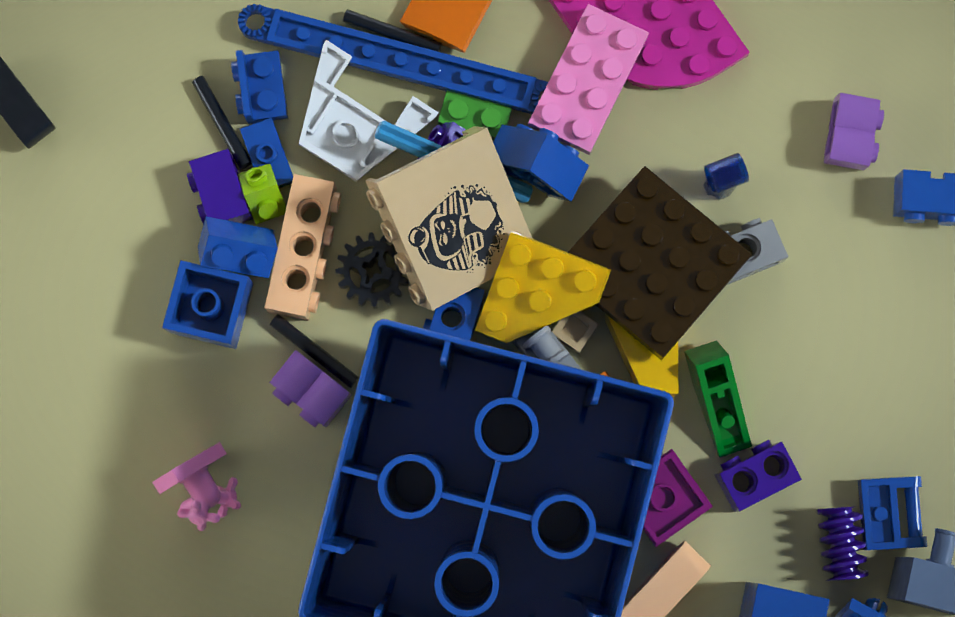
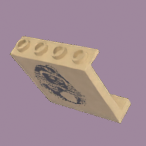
M473 126L462 132L463 137L379 179L369 178L365 180L369 188L366 192L367 198L371 206L379 211L383 223L380 224L381 230L385 238L393 243L397 252L394 255L395 262L399 270L407 275L411 284L408 286V291L416 305L432 311L493 279L511 232H517L532 238L487 127Z

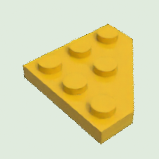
M511 232L475 331L509 343L593 306L600 301L611 269L517 232Z

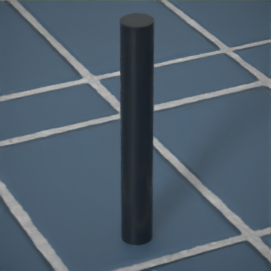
M348 9L344 14V23L392 40L440 52L442 43Z
M204 76L195 78L192 84L240 169L248 167L252 162Z
M279 314L273 318L270 325L347 386L352 388L359 379L356 374Z

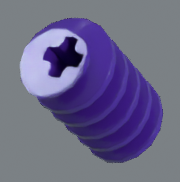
M854 507L817 510L818 515L828 518V520L818 524L819 529L829 531L828 535L819 538L821 543L830 545V549L821 552V557L832 560V563L822 567V571L833 574L832 578L825 581L861 579L869 575V571L858 568V565L867 561V557L856 553V551L866 547V543L855 539L856 536L865 531L864 528L853 525V522L863 518V514L852 511Z

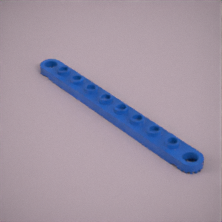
M260 4L247 5L238 15L239 28L248 39L318 58L321 56L324 42L328 40L352 56L348 66L442 91L448 90L529 114H533L539 102L538 98L548 84L547 81L536 79V77L276 8L264 7ZM255 14L265 18L264 26L258 30H252L246 26L247 19Z

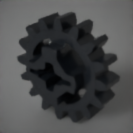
M370 232L368 241L365 242L358 235L356 236L357 245L355 247L347 243L344 245L348 255H338L337 257L344 267L335 269V273L337 276L345 278L338 285L340 289L349 287L350 290L346 295L347 298L351 300L358 296V304L361 307L369 300L373 308L377 309L378 300L382 299L389 306L391 305L390 295L394 294L399 298L402 296L398 288L399 285H409V280L403 277V273L399 270L397 264L396 271H394L393 268L387 267L385 263L387 253L394 259V255L397 254L393 243L388 245V240L384 235L380 241H377L373 232ZM373 249L372 253L362 258L358 256L363 251ZM378 260V267L381 271V274L375 273L373 277L370 278V280H368L369 275L366 270V267L372 268L374 266V263L376 264ZM350 270L360 274L362 278L360 288L353 283ZM382 284L390 285L386 289L374 293L376 287Z

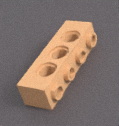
M293 175L264 307L268 313L309 321L310 313L317 312L320 293L315 292L317 280L324 279L327 259H322L325 246H331L334 234V226L329 224L332 212L338 213L341 201V193L337 192L335 182L303 175ZM317 208L321 211L317 221L309 223L303 220L306 210ZM302 241H310L314 244L313 251L307 256L296 254V247ZM295 274H303L306 276L304 287L298 290L289 288L290 278Z

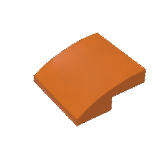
M411 0L400 22L405 28L430 36L434 40L441 42L443 46L465 53L492 0Z

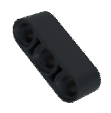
M0 57V115L22 143L30 149L54 131L56 127Z

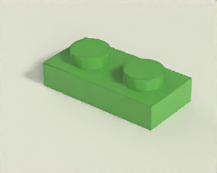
M447 90L439 115L438 125L445 122H455L466 130L473 126L487 127L492 140H494L501 125H508L512 108Z

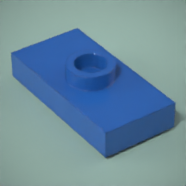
M269 118L241 128L240 131L253 167L271 164L279 188L292 184L293 174L273 119Z

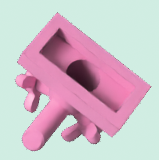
M220 442L152 482L159 494L178 483H183L191 497L181 503L177 515L180 518H189L193 524L197 525L199 531H203L206 528L207 521L219 522L220 518L227 515L228 508L239 509L241 507L240 502L237 501V493L235 491L238 480L231 477L227 488L217 486L207 469L210 464L227 454ZM216 504H221L218 514L208 513L210 508Z

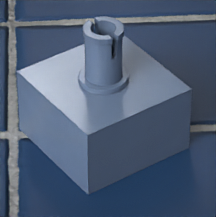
M935 528L930 559L895 557L887 598L955 615L954 565H951L955 548V532Z

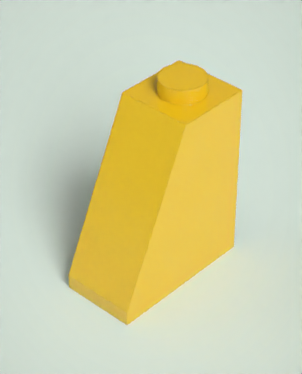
M605 314V322L633 383L666 391L672 397L678 395V342L661 361Z

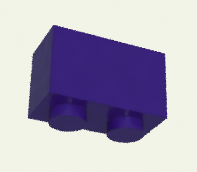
M229 149L189 161L192 172L187 173V178L192 192H199L202 204L197 205V209L203 225L206 216L238 223L253 220L252 213L243 194L234 158Z

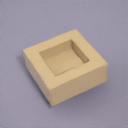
M579 311L559 320L552 332L560 342L579 354L599 324Z

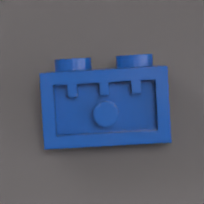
M236 50L237 61L231 62L234 82H240L241 94L235 95L238 114H244L248 124L258 123L272 118L273 121L288 119L279 50L247 55L244 54L243 50Z

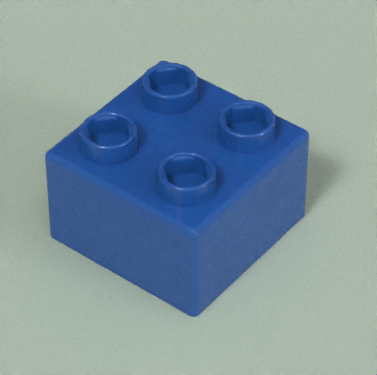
M388 319L378 320L374 324L301 596L298 608L299 617H621L674 407L673 397L666 391Z

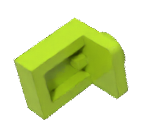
M271 164L254 167L238 175L244 197L256 224L285 215L286 204Z

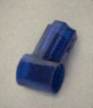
M739 153L704 165L706 181L703 186L707 195H712L718 200L730 196L737 186L749 182L746 165Z

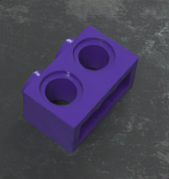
M767 440L751 448L754 455L741 461L738 455L720 464L723 471L715 474V477L734 512H740L802 480L782 442L772 445L771 441ZM768 456L774 457L779 463V471L775 476L767 474L764 470V461ZM737 472L744 473L749 480L748 488L744 492L736 490L733 486L732 480Z

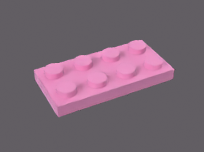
M587 4L528 122V126L538 131L540 128L548 129L559 136L558 141L590 155L648 38L649 32Z

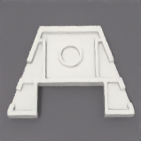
M326 40L323 44L298 145L357 182L398 148L375 138L377 126L380 122L386 120L334 87L351 61L352 56ZM412 96L395 125L416 134L434 120L439 112Z

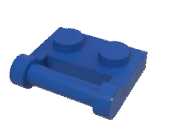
M921 476L857 480L860 513L863 514L861 527L865 531L862 533L863 542L866 543V547L863 550L928 547L927 536H923L918 488L922 487ZM897 488H904L909 537L901 538Z

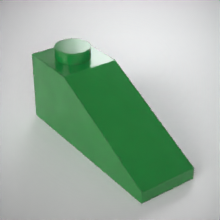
M717 340L684 351L691 380L719 458L752 447L729 354Z

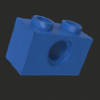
M474 288L436 308L433 319L426 318L423 329L471 341L485 290ZM453 310L461 315L462 320L459 325L448 327L443 324L442 316L447 311Z

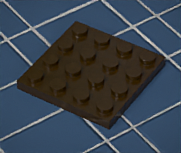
M646 166L640 170L568 251L570 254L611 269L600 301L595 305L661 361L752 256L747 249Z

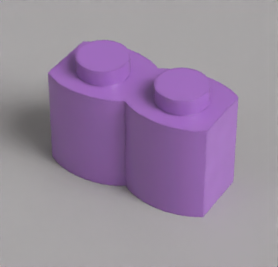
M839 93L834 98L824 153L825 164L864 171L870 166V163L876 162L879 143H875V131L881 129L884 120V110H880V100L846 93Z
M297 350L293 352L269 382L276 388L272 394L287 406L292 401L303 409L299 415L315 428L319 423L327 427L352 396L350 392Z

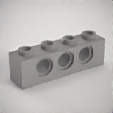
M760 218L754 219L741 226L743 231L730 235L738 243L749 245L752 249V257L748 259L728 284L778 265L788 258V254L772 219L763 223Z

